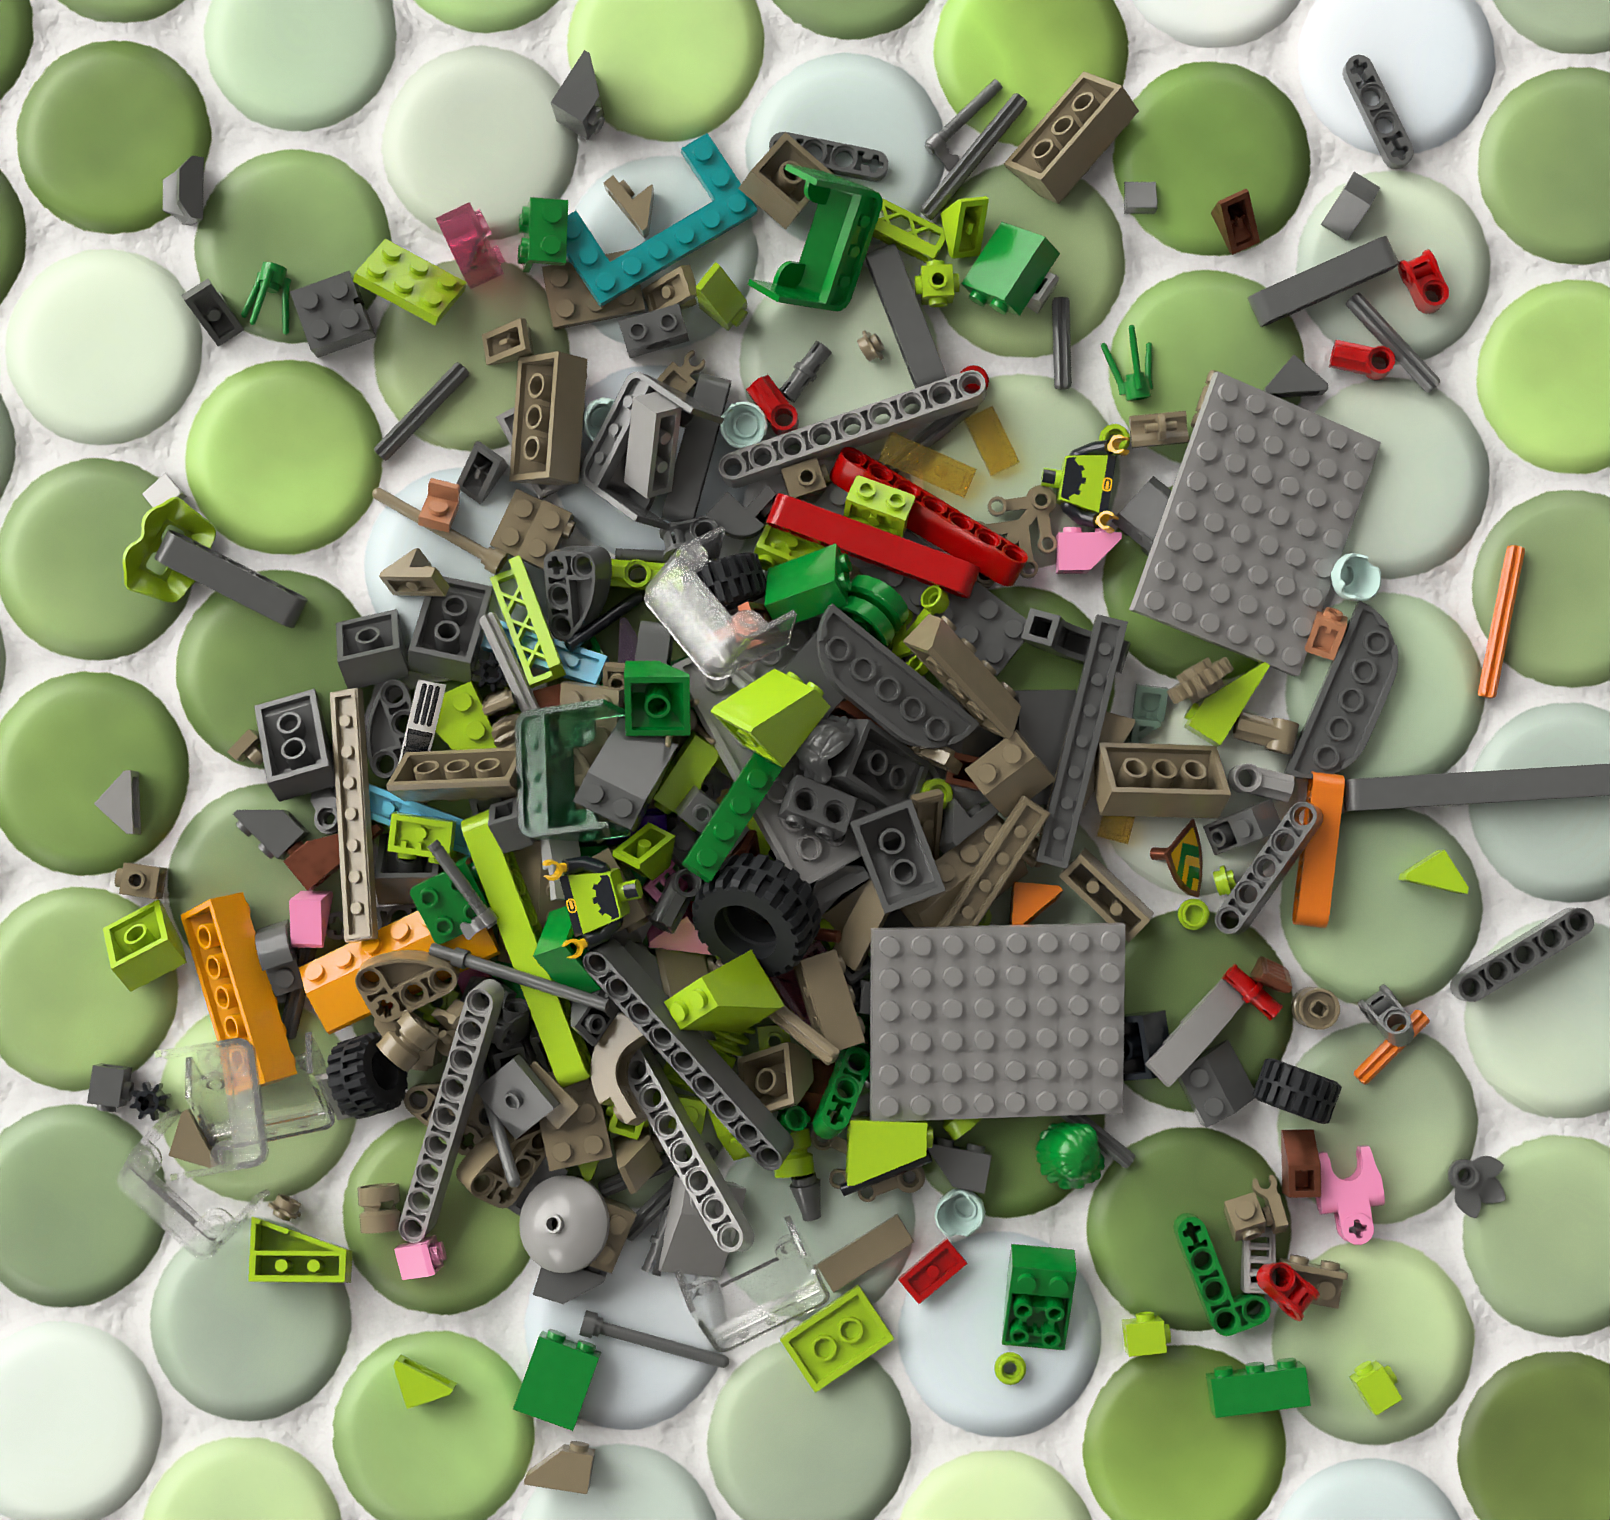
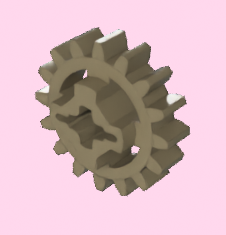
M1207 657L1177 675L1176 678L1179 683L1170 688L1167 693L1174 704L1187 698L1190 699L1191 703H1195L1223 686L1224 683L1221 678L1234 669L1227 657H1223L1213 663Z

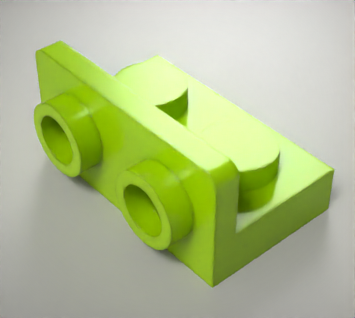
M857 475L846 497L843 516L903 538L915 496Z
M766 524L755 546L754 553L758 554L762 569L768 571V568L825 547Z
M399 812L391 813L387 851L397 852L398 858L413 860L417 859V856L428 857V862L439 864L432 855V852L427 848V846L438 839L441 846L444 847L453 859L458 854L457 851L453 850L457 821Z

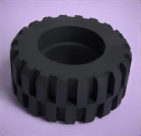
M743 853L740 856L733 855L725 859L712 881L709 883L705 881L692 904V919L695 930H699L698 937L702 944L706 943L708 951L713 957L715 955L721 959V963L726 964L752 950L768 978L788 973L800 963L819 932L821 911L818 908L819 902L816 895L811 894V886L807 881L803 882L799 878L800 873L794 868L790 870L784 866V862L778 859L775 861L770 860L769 856L763 854L754 856L753 853ZM744 907H747L759 913L769 922V924H766L754 918L744 909Z

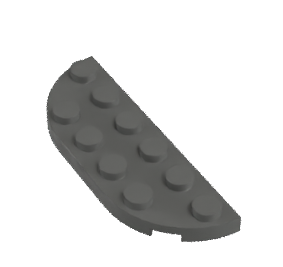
M1362 601L1357 602L1336 657L1331 662L1284 774L1303 779H1313L1312 771L1335 774L1352 764L1360 756L1369 741L1396 677L1398 650L1387 622L1376 610Z
M831 604L827 607L817 632V654L821 668L837 692L890 735L913 747L933 749L959 742L970 735L980 724L835 605Z

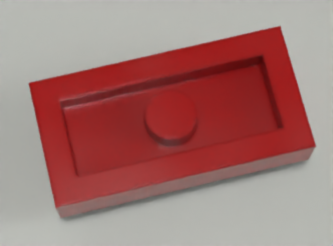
M946 1237L903 1273L898 1280L915 1301L920 1304L968 1263Z

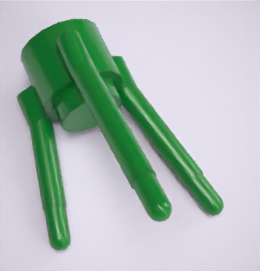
M263 262L261 272L257 274L255 284L242 310L241 317H247L257 297L249 322L251 325H255L266 293H278L279 289H282L283 334L288 335L289 288L291 279L286 278L287 269L272 262Z
M1130 325L1129 339L1134 373L1125 376L1126 382L1123 381L1107 344L1102 343L1101 349L1118 385L1119 395L1126 394L1127 401H1136L1151 397L1150 390L1153 389L1152 343L1148 342L1146 344L1144 376V372H1141L1135 327Z
M800 1106L779 1110L777 1120L789 1134L803 1130L807 1123L811 1121L810 1116Z

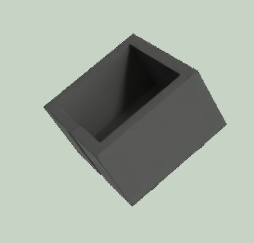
M350 271L290 291L310 350L317 358L376 337L368 312L364 308L365 304L358 284L353 282L354 276Z

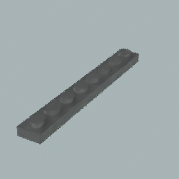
M1099 614L1095 616L1056 780L1047 810L1051 814L1044 823L1035 859L1036 862L1064 869L1068 868L1125 637L1127 621Z

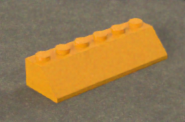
M243 892L209 899L180 915L234 1096L298 1074L295 1067L296 1060L290 1050L286 1037L287 1030L281 1020L277 1007V996L275 997L265 970H262L255 944L256 932L250 917V906L246 902Z
M419 911L378 929V939L349 943L299 967L305 993L329 1035L372 1015L355 984V977L364 961L379 954L392 951L418 950L429 952L431 944L435 942ZM492 927L480 930L470 940H467L464 934L450 941L439 944L452 949L459 947L471 952V955L486 960L500 954ZM466 967V969H461V968H460V973L463 972V971H465V970H467V969H469V968H468V967ZM444 970L436 973L437 977L442 981L452 977L449 972ZM373 971L364 973L365 978L370 982L380 980L379 976ZM418 985L408 986L409 992L413 995L423 991ZM382 1000L381 1005L383 1007L388 1005L389 1007L393 1005V1003L391 1001L389 1003H386L385 1000Z

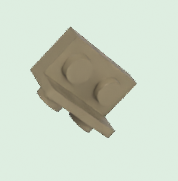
M1290 1254L1289 1259L1280 1258L1279 1262L1290 1265L1304 1280L1318 1290L1320 1298L1317 1301L1313 1300L1311 1304L1339 1308L1343 1279L1347 1280L1348 1273L1340 1269L1339 1263L1321 1260V1265L1308 1263L1309 1258L1293 1254ZM1278 1272L1276 1278V1285H1278L1280 1281Z

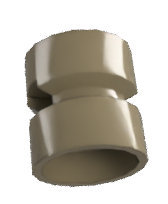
M1305 987L1293 996L1291 1012L1299 1024L1316 1030H1324L1331 1027L1338 1020L1340 1004L1337 997L1326 989Z
M407 1010L395 1023L396 1030L388 1031L376 1044L390 1061L406 1072L420 1059L419 1052L427 1051L439 1038L425 1021L410 1010Z
M379 1183L358 1187V1204L364 1208V1212L359 1215L361 1233H384L398 1230L401 1218V1210L396 1208V1204L400 1202L399 1183Z

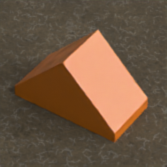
M1014 882L1011 889L1009 925L1030 924L1060 898L1063 889L1059 885Z

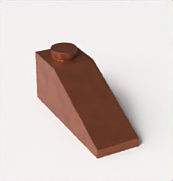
M376 824L371 826L372 841L385 831L382 825ZM338 834L310 840L306 843L299 841L287 851L289 857L283 861L305 889L313 891L340 869Z

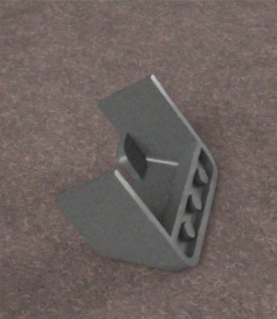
M633 372L625 379L581 466L580 479L585 486L635 522L667 530L669 524L649 511L656 496L645 498L624 482L633 397L658 391L682 408L680 427L683 428L691 426L698 416L719 424L723 423L724 418L693 397L649 375Z

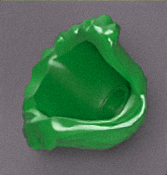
M1070 1122L1052 1123L1048 1126L1047 1130H1043L1040 1133V1140L1035 1148L1038 1152L1036 1162L1041 1164L1040 1172L1042 1175L1047 1176L1049 1183L1057 1182L1059 1187L1064 1190L1071 1188L1082 1189L1085 1184L1093 1183L1095 1180L1100 1179V1171L1105 1168V1158L1101 1154L1097 1133L1090 1125Z

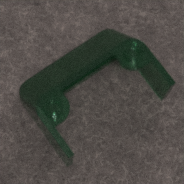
M605 699L530 709L518 716L515 723L518 826L522 834L539 840L580 842L630 836V829L610 821L600 822L598 816L593 811L588 809L576 810L575 802H573L575 798L573 748L587 746L593 741L596 734V720L625 716V709Z

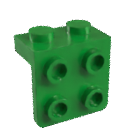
M530 197L527 207H522V214L519 215V233H524V238H521V244L518 245L517 263L523 264V272L529 273L533 263L565 266L568 200Z
M467 855L458 859L456 862L457 867L481 898L480 900L483 901V904L489 908L490 904L471 857ZM445 871L413 886L410 890V896L434 942L437 944H443L462 935L463 932L460 924L462 922L471 923V920L477 916Z

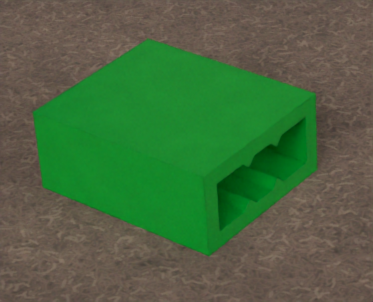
M1001 222L961 284L970 293L968 297L974 303L982 307L988 304L1003 315L1009 312L1020 316L1060 253L1045 236Z
M833 544L768 568L764 606L778 629L820 615L831 604L837 608L848 604V592L851 590L849 572L852 571V564L846 553L842 554L838 545Z
M549 1329L548 1333L542 1331L535 1345L513 1410L573 1431L601 1355L600 1351L595 1350L596 1345L584 1340H578V1343L566 1340V1335L557 1330Z

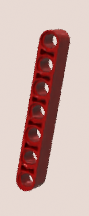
M852 447L842 448L829 475L830 480L835 485L849 493L855 477L860 475L914 495L915 501L909 513L907 529L950 555L980 567V573L998 584L1007 587L1015 584L1028 561V556L1023 549L863 452Z
M777 493L766 520L767 525L823 547L837 544L842 554L846 553L853 558L929 586L937 585L945 592L962 598H970L980 572V567L965 560L781 493Z

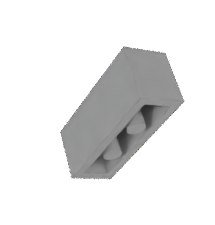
M658 391L633 397L624 482L645 498L672 492L682 408Z

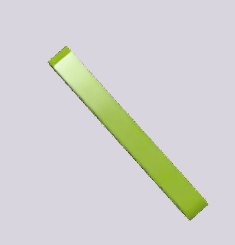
M489 810L462 820L461 829L490 907L498 917L497 925L514 969L554 981L533 957L543 930L513 851L503 854L488 827ZM520 984L559 1085L565 1088L591 1078L592 1058L584 1038L571 1027L570 1001Z

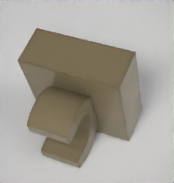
M248 729L227 751L236 761L243 762L248 757L255 765L258 764L260 766L263 762L262 750L258 747L260 737L255 730Z

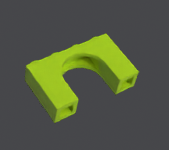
M692 730L691 735L688 736L669 765L653 797L656 800L654 803L655 807L668 815L672 811L677 814L675 809L694 785L699 789L701 788L702 782L720 755L714 744H710ZM752 816L747 827L757 831L760 854L767 855L771 848ZM683 820V822H684L692 831H694V832L697 831L694 827H692L690 824H688L686 821Z

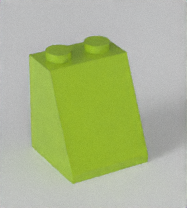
M773 669L715 705L710 712L744 747L784 768L831 706L823 699V690L809 681L806 685L797 675L790 671L784 674Z
M752 950L704 975L664 1001L680 1030L743 1032L785 1006Z
M852 1115L847 1125L845 1176L847 1186H855L925 1157L926 1149L933 1146V1129H931V1126H927L925 1120L872 1121L870 1116Z

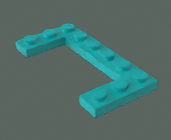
M708 133L682 147L681 154L708 193L712 202L610 262L577 210L568 215L566 256L600 307L757 214V207L748 196L738 189L741 183Z

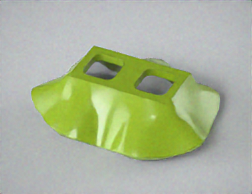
M172 497L166 500L164 503L150 509L144 515L141 523V537L131 543L123 554L124 584L126 588L132 592L170 603L182 599L196 581L169 567H166L164 573L160 575L146 567L152 553L158 551L162 543L161 537L166 527L173 525L182 530L185 536L212 549L216 537V530L210 521L201 516L179 497Z

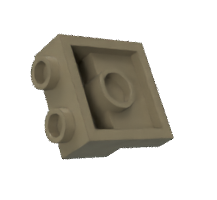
M516 488L490 546L493 548L498 547L513 557L520 555L524 562L544 571L546 555L549 552L558 550L564 538H570L576 522L572 521L574 516L571 512L545 500L542 501Z

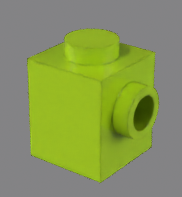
M1139 1312L1135 1314L1136 1318L1122 1319L1124 1347L1129 1357L1167 1353L1166 1344L1171 1343V1332L1169 1324H1164L1160 1316H1155L1154 1312Z
M1376 1360L1374 1362L1366 1361L1358 1365L1354 1369L1355 1373L1349 1376L1367 1408L1375 1416L1403 1400L1395 1387L1398 1379L1388 1365L1383 1367Z

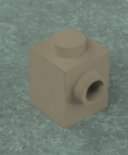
M817 457L781 469V475L788 496L799 500L823 493L827 490L825 483L830 482L825 464L819 465Z
M1255 1192L1224 1202V1215L1235 1242L1253 1240L1261 1236L1262 1233H1265L1266 1220Z

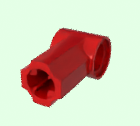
M1335 340L1329 368L1363 374L1372 380H1380L1385 378L1395 364V356L1385 346L1374 348ZM1371 358H1382L1386 363V368L1383 370L1376 369L1371 363Z
M768 374L755 380L746 389L754 403L765 413L767 421L777 436L798 429L799 422L796 409L789 404ZM783 414L793 418L788 426L778 425L776 419Z

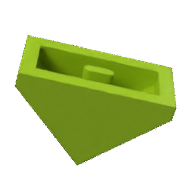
M987 196L958 199L940 213L949 256L952 259L980 255L989 203Z
M1445 850L1433 852L1401 872L1398 879L1458 894H1468L1469 890L1468 885Z
M400 1355L393 1365L407 1409L448 1396L457 1384L403 1355Z

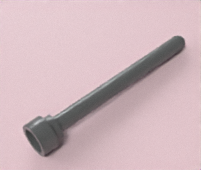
M464 1051V1055L469 1060H472L471 1055L467 1051ZM487 1057L478 1087L489 1079L486 1070L488 1068ZM482 1099L508 1185L517 1187L521 1180L504 1125Z
M588 1310L585 1312L579 1333L581 1336L592 1338V1335L598 1337L601 1334L721 1368L729 1365V1358L726 1355L603 1322V1318L598 1317V1313Z

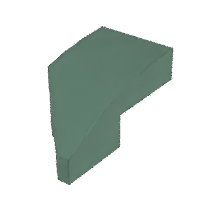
M1136 684L1132 719H1135V724L1130 732V743H1139V740L1151 731L1162 726L1161 722L1165 718L1168 698L1167 691L1169 689L1167 687Z

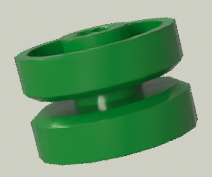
M857 575L850 580L851 590L848 592V604L838 609L888 648L893 641L895 633L899 632L909 616L907 604L901 595L883 581L868 575Z

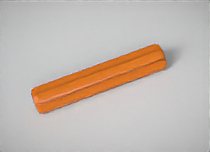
M1415 1010L1410 1015L1414 1028V1037L1430 1021L1420 1010ZM1401 1024L1395 1031L1404 1029L1406 1025ZM1386 1039L1354 1071V1076L1362 1084H1368L1405 1046H1394Z

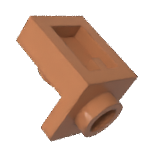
M431 478L428 483V495L419 515L418 525L449 533L459 509L460 485Z
M1331 607L1322 609V612L1317 611L1305 651L1334 661L1347 628L1348 618L1343 616L1341 611Z

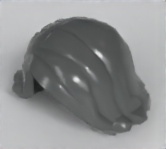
M831 715L829 719H821L796 751L800 760L799 769L804 771V777L819 783H827L831 779L832 769L828 764V759L836 756L848 746L855 735V724L849 721L848 717Z

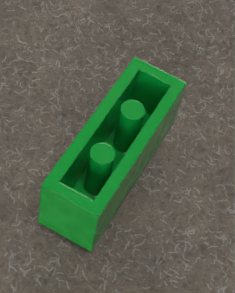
M1295 1358L1278 1359L1277 1364L1267 1366L1264 1365V1362H1251L1245 1364L1244 1369L1233 1370L1232 1366H1220L1214 1368V1373H1206L1210 1409L1215 1418L1311 1406L1306 1367L1300 1361L1296 1362Z

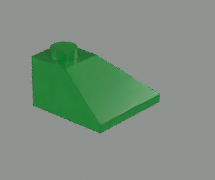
M625 661L626 736L691 735L690 674L660 661Z

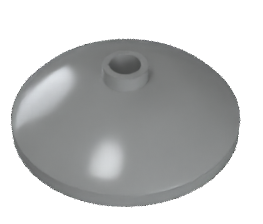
M568 1175L551 1177L538 1184L526 1198L519 1221L521 1240L530 1258L542 1268L556 1273L576 1272L595 1261L607 1242L610 1228L608 1208L600 1192L588 1181ZM556 1218L558 1221V1227L554 1230L552 1227V1221Z

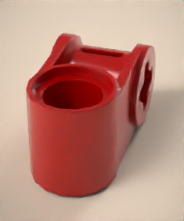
M1431 250L1423 251L1421 256L1410 261L1402 260L1399 262L1398 271L1400 277L1407 286L1417 309L1425 314H1432L1438 311L1449 297V288ZM1425 291L1436 293L1438 301L1432 302L1428 300Z
M1287 1263L1265 1264L1257 1272L1256 1280L1258 1286L1279 1305L1283 1312L1296 1321H1302L1304 1318L1303 1313L1313 1300L1317 1301L1320 1298L1318 1290L1304 1280ZM1274 1270L1278 1272L1280 1277L1278 1285H1275L1272 1280Z

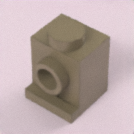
M124 862L123 868H118L116 871L115 886L120 887L119 894L163 899L167 868ZM136 874L142 879L139 886L133 884Z

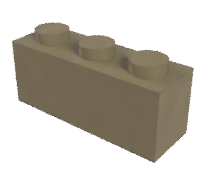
M1086 848L1068 865V868L1064 869L1059 876L1107 923H1124L1125 940L1128 943L1151 920L1154 914Z
M836 949L802 959L793 970L812 1028L839 1051L865 1042L863 1036L865 1034V1026L861 1017L857 1016L853 1005L856 1001L852 987L846 983L844 976L846 967L842 956L837 954Z

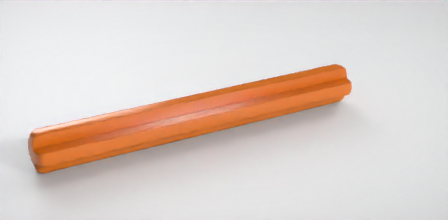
M1510 545L1506 548L1478 689V695L1484 698H1495L1497 695L1525 549L1517 545Z

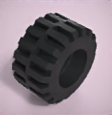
M746 552L720 558L692 569L683 577L694 615L709 616L738 608L737 606L748 601L754 602L766 594L767 581L756 553Z
M370 1032L341 1041L332 1048V1055L328 1056L327 1062L329 1067H326V1074L329 1078L327 1082L332 1091L331 1095L334 1101L338 1102V1107L342 1111L345 1110L346 1115L354 1116L355 1119L370 1117L399 1107L401 1101L405 1099V1090L408 1089V1073L390 1061L377 1047L376 1044L383 1038L379 1032Z
M1268 1058L1264 1061L1253 1096L1258 1101L1320 1124H1326L1330 1122L1342 1086L1337 1081L1274 1058Z

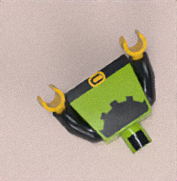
M1115 435L1111 440L1088 443L1072 450L1069 456H1065L1061 470L1043 468L1040 486L1058 489L1056 503L1061 505L1062 511L1077 525L1102 528L1109 534L1115 531L1112 527L1107 526V522L1110 519L1119 520L1114 513L1108 511L1117 457L1112 454L1116 453L1121 456L1129 454L1130 451L1127 449L1119 450V444L1124 440L1128 441V437Z
M590 856L563 859L562 863L547 859L542 865L550 866L554 864L556 869L552 875H545L543 877L551 881L560 879L575 937L581 936L580 940H566L563 942L562 947L574 943L577 951L574 955L567 958H578L583 953L584 948L590 950L608 941L622 927L623 917L630 913L628 901L642 898V886L638 879L623 882L619 868H610L606 862Z

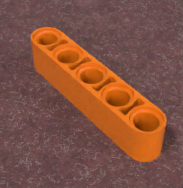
M1312 771L1313 779H1308L1305 802L1317 806L1322 811L1323 822L1299 856L1292 921L1295 925L1326 928L1330 915L1345 778L1343 775ZM1309 808L1304 810L1303 825L1309 824L1313 818L1312 811Z

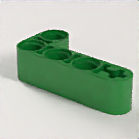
M859 1014L857 1016L861 1017L865 1026V1034L863 1036L867 1038L869 1044L863 1042L845 1048L839 1054L812 1123L816 1135L823 1139L834 1138L848 1125L870 1071V1020ZM848 1061L853 1062L857 1066L858 1071L853 1070L849 1066ZM837 1088L845 1091L847 1099L839 1095ZM833 1111H836V1113L833 1115V1118H832V1120H831V1117H830L829 1115H830Z
M1191 1213L1179 1215L1174 1221V1233L1211 1327L1220 1335L1231 1336L1266 1322L1270 1317L1271 1309L1268 1301L1259 1293L1244 1292L1232 1297L1203 1221ZM1188 1222L1197 1226L1192 1230L1195 1239L1199 1243L1193 1244L1191 1237L1183 1232L1187 1229L1186 1224ZM1202 1251L1207 1252L1209 1256L1208 1262L1201 1267L1195 1266V1255ZM1210 1282H1219L1220 1290L1218 1294L1211 1297L1206 1296V1286ZM1254 1300L1260 1301V1311L1255 1315H1248L1247 1305ZM1222 1312L1231 1313V1321L1226 1326L1217 1325V1317Z

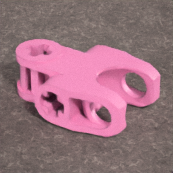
M1357 1146V1168L1350 1177L1345 1179H1339L1333 1173L1327 1152H1318L1321 1164V1197H1315L1319 1213L1321 1215L1334 1213L1336 1229L1342 1239L1354 1245L1367 1243L1374 1234L1370 1207L1385 1204L1382 1177L1375 1164L1370 1146ZM1354 1221L1361 1224V1228L1356 1229V1235L1349 1231V1227L1354 1226Z

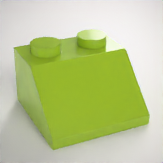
M159 899L103 928L111 970L130 992L187 963L182 941Z

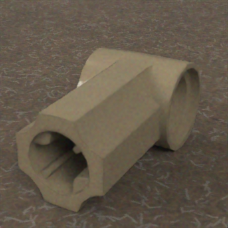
M1241 712L1234 723L1232 738L1265 746L1266 750L1292 755L1299 724L1285 719H1268Z

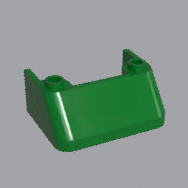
M786 164V171L806 180L804 185L806 198L814 203H818L799 262L787 261L778 268L773 283L749 279L748 285L779 303L835 312L841 311L848 306L852 299L882 209V197L878 192L827 172Z

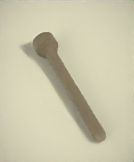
M375 488L372 495L374 499L418 523L420 510L382 488ZM425 527L481 559V564L485 565L484 569L494 575H497L502 570L507 561L508 553L498 547L495 549L489 547L487 549L450 528L448 533Z

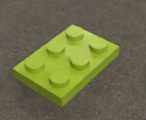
M384 239L359 267L353 279L354 283L434 326L440 322L464 293L467 284L466 281L387 239Z
M859 1284L780 1337V1341L815 1393L894 1340V1336Z

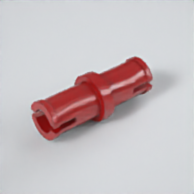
M1236 963L1223 975L1222 979L1242 995L1241 999L1246 1004L1250 1002L1269 1021L1281 1011L1283 1005L1279 1004L1262 988L1263 984L1261 982H1255Z

